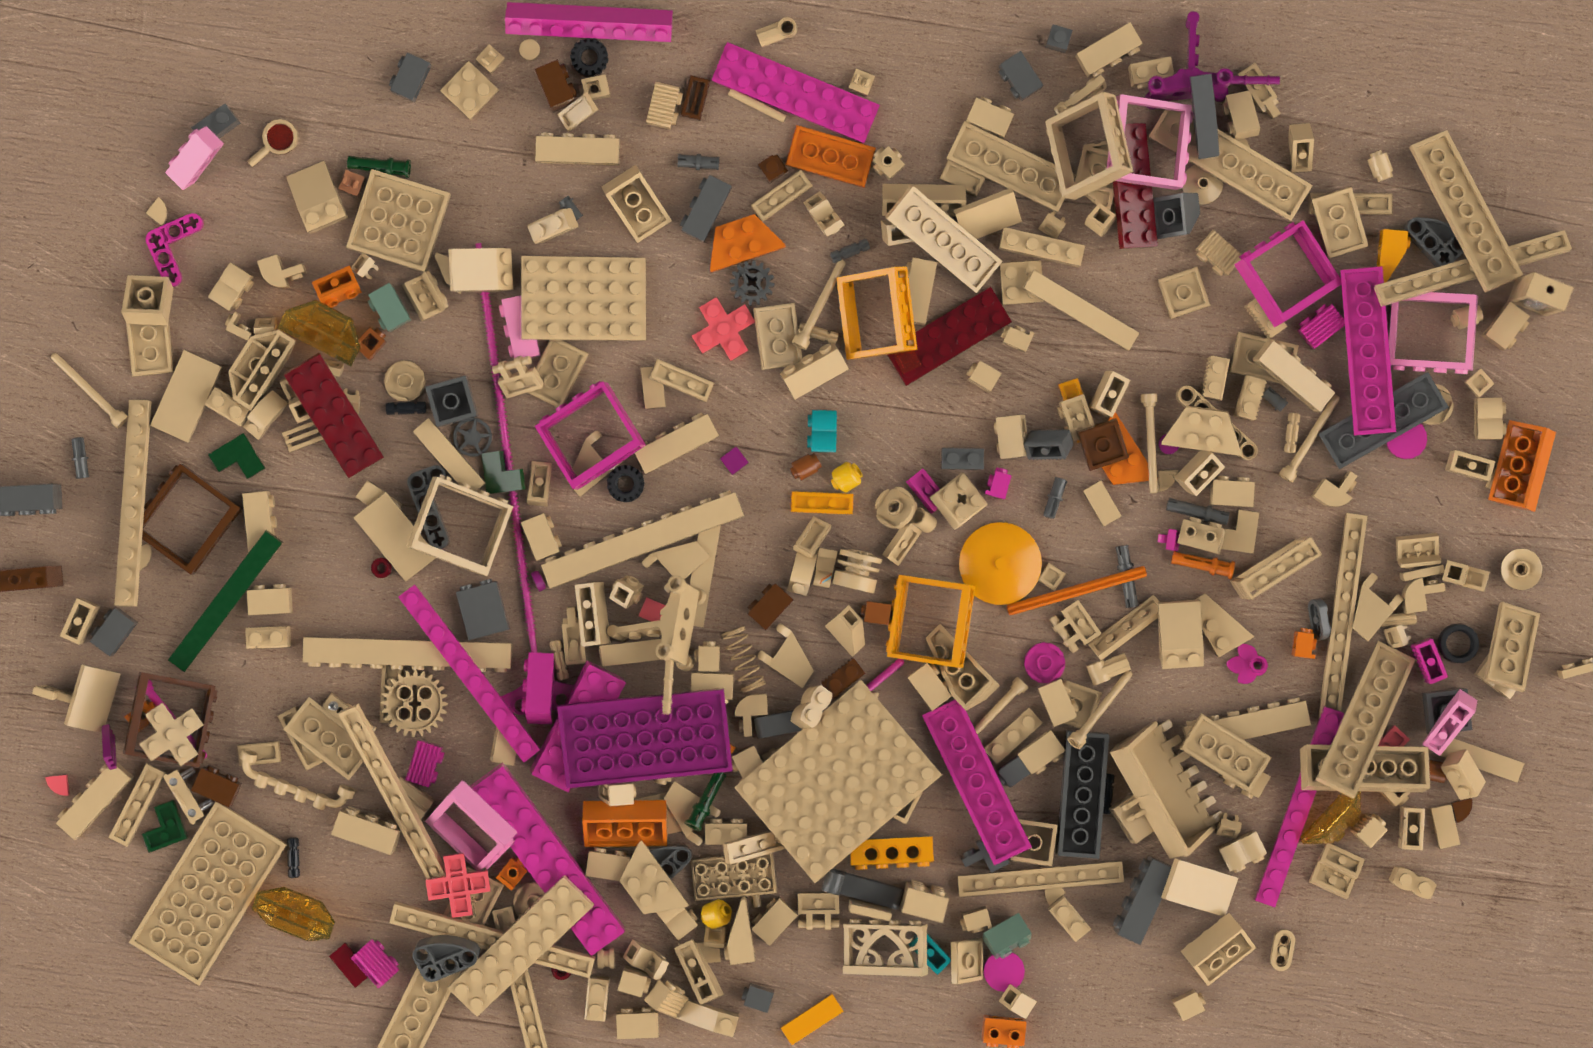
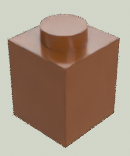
M866 601V605L861 606L860 617H864V622L889 625L891 604Z

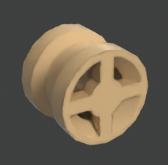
M614 948L609 950L601 949L597 952L598 969H603L604 967L615 969Z

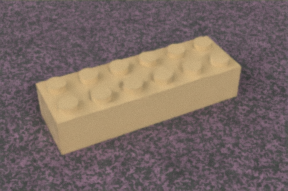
M1305 745L1300 749L1301 790L1337 791L1316 780L1331 745ZM1377 746L1358 791L1423 793L1430 789L1428 747Z

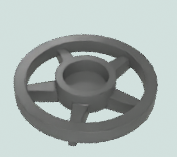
M471 418L461 421L456 426L453 441L459 452L466 456L475 457L482 455L481 453H485L489 449L492 442V432L484 421L478 418ZM474 421L472 429L468 431L459 429L464 423ZM477 422L486 427L488 434H480L476 430ZM458 431L464 435L465 440L460 447L457 443ZM489 436L486 447L481 451L478 443L481 441V438ZM469 444L475 446L478 453H467L462 449Z

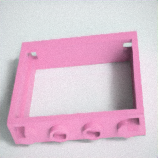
M1122 94L1116 96L1124 133L1128 104L1179 111L1181 115L1174 180L1130 173L1115 181L1173 190L1183 188L1187 180L1185 165H1187L1189 160L1187 146L1191 141L1189 127L1193 121L1192 105ZM1109 151L1107 169L1113 166Z
M1430 292L1402 300L1470 304L1465 363L1395 359L1399 302L1392 303L1389 332L1392 370L1404 371L1405 367H1413V371L1425 372L1426 368L1434 369L1435 373H1446L1447 369L1455 370V374H1467L1468 371H1473L1478 307L1477 295Z
M463 780L425 821L457 853L464 852L465 860L476 871H481L483 868L488 870L515 842L512 838L517 834V831ZM453 803H456L498 843L489 854L445 813Z

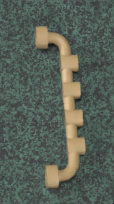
M242 749L239 756L242 760L243 772L246 776L255 780V786L266 788L268 784L275 787L274 792L283 796L286 792L294 794L293 799L304 803L306 799L314 801L313 807L324 810L325 806L332 808L341 807L348 799H353L356 791L348 785L341 784L337 792L340 797L336 800L330 799L324 794L314 793L305 787L289 784L286 780L270 777L267 773L252 770L250 763H255L258 756L252 750Z

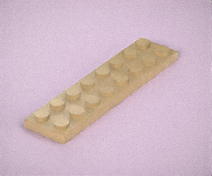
M1165 109L1149 135V138L1174 153L1177 152L1181 112ZM1192 121L1189 127L1191 141L1187 146V152L1189 153L1188 161L1291 222L1313 185L1219 129V156L1198 159L1194 123Z
M1446 130L1411 145L1409 149L1484 292L1486 293L1520 278L1523 273L1448 131Z
M1380 641L1376 643L1316 777L1317 781L1353 799L1355 798L1416 659Z
M564 875L478 957L477 962L473 966L464 970L448 986V989L471 1012L479 1016L594 906V903Z

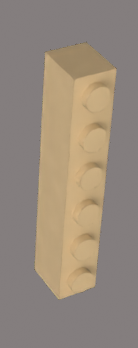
M1299 697L1287 699L1288 703L1281 705L1279 701L1268 703L1267 708L1260 709L1259 706L1249 707L1247 712L1239 713V710L1227 712L1225 717L1219 718V714L1208 716V718L1243 740L1311 725L1306 701L1300 700ZM1197 719L1186 721L1187 725L1182 726L1184 738H1186Z

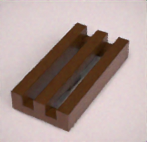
M690 75L680 116L701 121L711 80ZM697 81L690 113H687L686 109L693 82ZM705 83L699 111L695 115L694 111L701 84Z

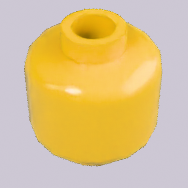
M844 462L832 471L833 479H831V483L836 490L840 489L843 492H849L860 485L863 475L855 463Z
M722 899L709 902L702 908L701 920L704 925L711 929L722 927L731 920V907Z

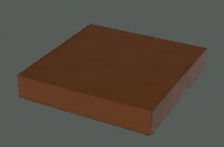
M1116 418L1077 431L1089 471L1129 458Z

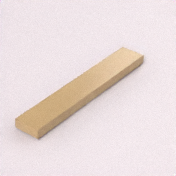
M1035 270L1032 271L1023 287L1026 291L1127 351L1131 349L1139 335V332Z
M721 525L698 534L697 542L710 557L691 574L690 586L693 588L698 587L706 593L705 602L697 605L694 626L704 628Z

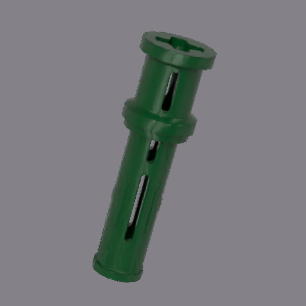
M348 156L347 169L365 171L373 169L389 175H404L405 178H409L411 160L400 161L394 160L391 157L387 158V160Z
M714 773L699 802L693 805V811L689 819H686L684 822L688 827L696 831L702 830L701 826L706 816L710 815L709 808L727 776L725 773ZM715 784L710 796L708 797L713 785Z

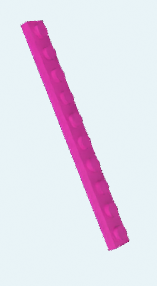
M416 584L402 593L398 598L521 760L525 762L541 750Z
M1324 706L1310 745H1331L1344 713ZM1301 771L1255 897V901L1275 907L1317 792V790H1301Z

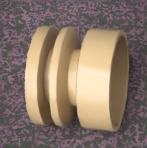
M840 549L839 554L848 556L847 561L838 559L837 562L846 567L845 570H835L832 584L874 593L877 580L869 577V573H877L880 569L871 567L872 562L881 564L882 559L868 552L855 549Z

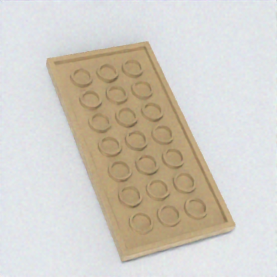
M215 802L129 943L200 986L284 851L287 843L227 806Z

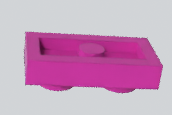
M922 468L907 480L906 483L932 514L938 508L930 497L940 489Z

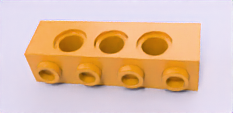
M933 836L865 840L850 853L851 867H855V870H867V866L875 865L876 869H888V865H896L897 868H909V864L916 863L917 867H929L930 863L934 862ZM894 848L898 856L895 859H889L886 856L887 849ZM908 848H916L918 856L916 858L908 857L906 853ZM868 849L875 850L877 853L876 859L868 860L865 857V852Z

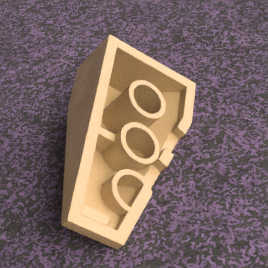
M939 624L926 637V641L934 657L952 660L955 638ZM967 651L964 668L938 665L951 695L966 711L985 701L1000 686Z

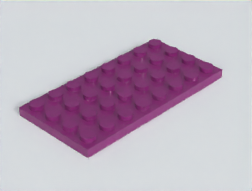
M724 688L672 693L671 714L662 713L663 694L557 705L566 788L733 771Z

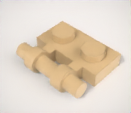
M518 356L512 361H502L492 367L494 374L501 373L502 375L497 382L506 398L543 387L544 382L536 368L527 369L526 365L532 363L530 356ZM516 368L518 372L512 374L510 370Z
M1078 599L1061 611L1065 617L1062 621L1056 615L1049 619L1053 625V630L1059 633L1064 640V646L1068 647L1072 653L1079 649L1075 643L1077 640L1080 639L1086 645L1102 634ZM1070 624L1075 631L1073 636H1070L1065 629L1066 625Z
M827 892L798 893V914H806V920H798V928H806V930H813V928H825V930L839 928V919H831V914H839V895ZM812 914H825V920H812Z

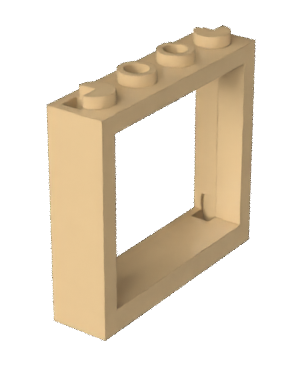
M1101 92L1045 121L1062 197L1076 200L1133 172L1116 95ZM1099 108L1113 166L1075 184L1062 126Z
M440 474L439 477H432L406 547L476 574L488 576L513 506L509 505L508 501L504 498L497 497L493 499L489 497L490 493L478 489L475 492L470 490L471 486L463 482H459V484L452 483V478ZM438 486L500 509L481 564L418 541Z
M1298 537L1230 580V583L1241 599L1252 600L1321 556L1322 553L1311 537ZM1256 589L1257 592L1251 595V592Z

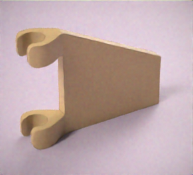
M598 430L594 431L584 441L572 468L576 476H579L603 460L592 447V444L602 437ZM622 462L581 489L575 490V492L581 497Z
M695 541L651 553L642 561L644 567L649 568L658 559L672 576L677 575L685 580L710 556ZM667 583L664 586V589L666 590V592L670 593L671 591L669 590Z
M1371 573L1362 583L1352 629L1366 641L1372 638L1403 601V597L1398 594L1387 604L1373 593L1369 588L1378 579L1374 573Z
M779 623L776 630L787 637L773 658L764 651H760L757 657L803 688L814 670L793 632Z
M674 781L663 799L666 800L668 808L686 838L699 846L703 839L693 833V829L684 822L686 819H689L693 811L692 807L695 803L699 802L700 797ZM712 805L710 806V814L718 817L721 811Z

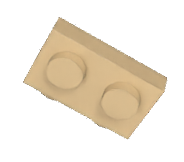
M429 270L402 285L422 322L443 312L448 307L446 296L440 292L437 280L434 275H431Z
M1429 533L1396 537V559L1400 568L1412 569L1416 566L1432 567L1435 564H1441L1438 534Z

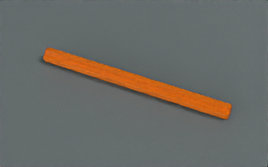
M1144 566L1008 604L1007 611L1009 615H1014L1147 576L1146 568Z

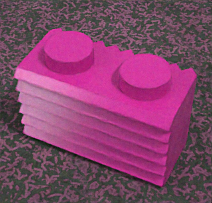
M1326 304L1322 305L1315 311L1317 313L1316 316L1312 319L1308 316L1299 323L1301 327L1297 331L1312 350L1345 326L1344 318L1333 304L1326 306Z
M1427 638L1410 646L1412 652H1414L1413 655L1416 656V663L1419 664V671H1422L1421 675H1423L1422 678L1425 679V683L1433 684L1448 678L1433 639Z
M419 739L405 780L426 787H430L431 783L435 784L439 774L435 770L438 764H442L445 752H442L443 747Z
M371 939L351 959L379 989L400 969L397 967L399 964L392 956L388 957L384 953V946L376 940L374 942Z

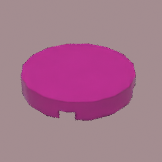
M1419 424L1387 442L1386 446L1389 452L1398 458H1415L1426 447L1427 432L1423 425Z
M1041 642L1033 645L1027 651L1024 658L1026 673L1031 679L1039 683H1050L1057 680L1065 669L1063 652L1052 643Z
M1013 952L1003 959L999 957L996 960L991 954L984 964L983 973L990 987L997 991L1005 992L1009 984L1016 988L1021 984L1024 979L1025 968L1022 960Z

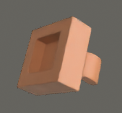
M345 170L338 189L359 197L366 178Z

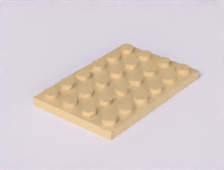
M521 256V340L646 341V258Z

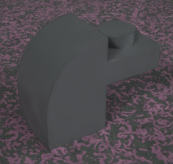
M982 839L975 841L979 849H969L963 853L964 857L961 858L965 867L984 858L991 873L1010 864L1007 859L994 865Z

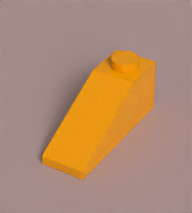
M1380 230L1376 267L1382 266L1384 283L1391 277L1405 255L1406 249L1410 248L1411 237H1408V231Z

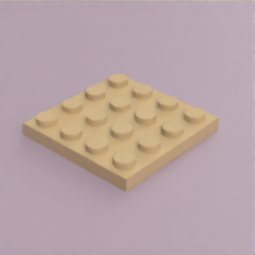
M371 169L346 248L426 272L451 194Z

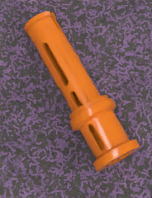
M1173 551L1171 564L1209 571V574L1212 576L1217 574L1227 576L1228 579H1232L1235 561L1230 563L1218 560L1217 557L1207 559Z

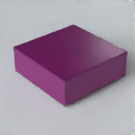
M734 447L720 458L732 475L749 463L737 447Z

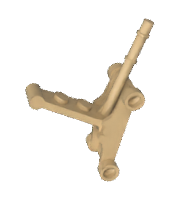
M677 575L671 577L668 581V588L671 593L668 603L660 611L662 616L659 621L620 627L610 625L607 628L608 636L620 642L625 641L627 638L638 640L644 636L659 637L662 635L661 643L656 647L655 653L658 658L665 660L662 700L663 714H671L674 661L677 667L683 671H690L694 667V658L688 655L697 605L703 604L706 600L704 590L689 586L683 578Z

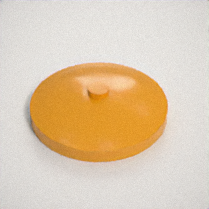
M990 523L978 528L966 539L959 556V571L963 583L975 586L974 596L990 604L1006 605L1021 600L1033 590L1041 573V554L1035 540L1024 529L1010 523Z

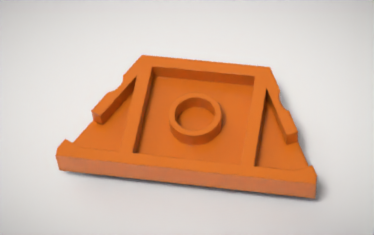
M755 214L717 226L714 232L710 273L784 249L786 245Z
M1115 412L1109 420L1117 419L1129 458L1101 468L1112 485L1149 481L1148 462Z

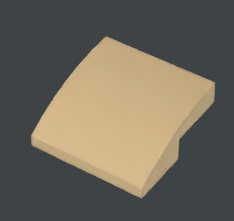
M1327 842L1315 865L1309 883L1347 899L1355 879L1360 874L1365 859Z

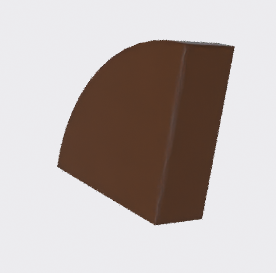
M1472 798L1451 802L1456 823L1465 820L1470 814L1473 805Z

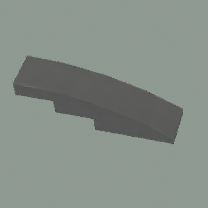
M1212 75L1190 77L1191 100L1198 159L1219 156V141Z

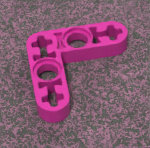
M194 213L153 229L146 235V244L161 277H170L168 270L163 272L162 269L168 268L173 264L174 268H170L173 274H177L176 282L170 281L173 287L178 286L182 282V274L169 244L195 234L203 228V219ZM191 218L199 221L196 223V228L193 226L186 227L188 230L186 233L184 227L180 224L181 222L184 225L191 223ZM174 225L180 228V234L177 237H172L169 234V229ZM152 235L160 236L161 239L158 240L160 247L165 245L166 248L154 252V249H158L155 243H151ZM161 253L169 255L168 263L161 264L158 258Z

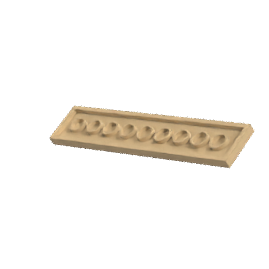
M469 866L466 868L467 873L476 871ZM489 877L490 892L470 894L473 915L455 918L484 926L504 884ZM449 902L443 915L452 917ZM447 959L450 964H455L452 959ZM417 967L377 1048H424L451 994L448 986L461 974L462 970L435 982H428L422 977Z

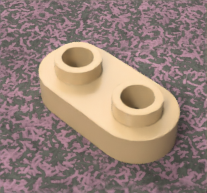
M1287 929L1277 931L1273 938L1270 963L1278 971L1287 970L1292 962L1295 936ZM1282 936H1287L1285 943L1280 941ZM1279 956H1283L1284 960L1282 963H1277Z

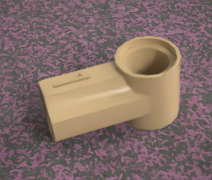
M786 17L779 22L755 31L763 48L783 39L794 37L798 29L795 21L792 18ZM785 23L793 24V30L790 33L782 31Z
M1125 653L1086 666L1093 686L1131 670Z

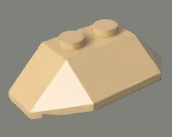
M280 330L251 336L228 371L233 400L252 411L266 395L288 361L296 340Z

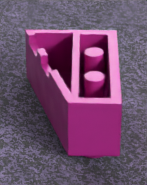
M529 652L528 659H524V671L527 672V679H523V691L526 692V699H522V712H525L527 724L552 725L554 653Z

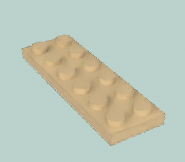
M964 121L946 158L947 160L1007 189L1012 188L1015 193L1058 213L1065 198L1062 197L1059 190L1060 185L1055 172V164Z
M913 185L909 186L885 216L887 220L975 293L981 289L1002 263L1001 259Z

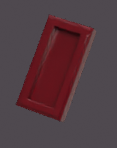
M345 942L329 957L356 988L368 976L351 959L355 953Z

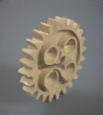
M405 670V677L398 673L397 681L392 678L390 679L392 686H384L388 693H381L382 696L386 697V700L380 701V704L386 706L381 712L388 714L383 719H391L388 726L393 727L396 725L395 732L397 733L403 729L404 736L407 735L408 731H410L412 737H415L416 731H418L420 736H423L424 729L431 733L430 726L438 728L436 720L443 721L440 713H447L442 709V706L448 705V703L442 701L443 698L447 697V694L440 693L444 686L437 687L436 685L439 683V680L436 679L432 682V674L425 678V671H421L420 675H417V670H413L412 675H410ZM416 685L415 700L419 701V705H415V721L412 722L413 706L409 705V701H413L412 687ZM402 687H407L409 690V695L406 698L399 696V690ZM424 687H427L430 692L426 699H422L419 694L420 690ZM401 708H407L408 716L405 719H400L398 716V711ZM422 708H427L429 711V716L426 719L419 717V711Z

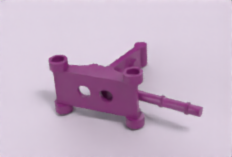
M1192 11L1188 14L1185 23L1188 29L1186 69H1179L1176 74L1170 77L1153 76L1148 82V90L1150 92L1145 95V98L1161 101L1191 99L1190 77L1211 74L1214 100L1222 102L1225 100L1226 95L1229 94L1228 86L1230 84L1279 85L1280 76H1233L1232 71L1227 68L1220 69L1218 73L1199 70L1195 67L1198 66L1199 54H1195V47H1199L1200 35L1196 34V28L1200 16L1197 12Z

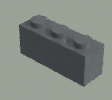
M711 175L707 179L703 178L698 188L701 190L699 196H694L689 207L692 210L689 216L685 214L680 223V226L683 227L681 230L683 233L703 243L732 189L731 185Z

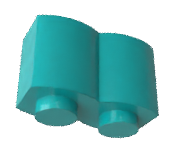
M812 410V415H808V427H812V434L807 435V448H811V452L836 453L837 411Z

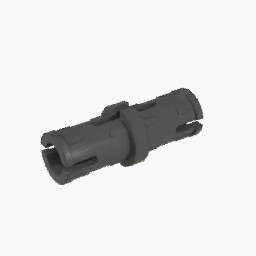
M678 154L677 167L696 168V170H700V168L719 170L720 157L701 156V154H697V156Z

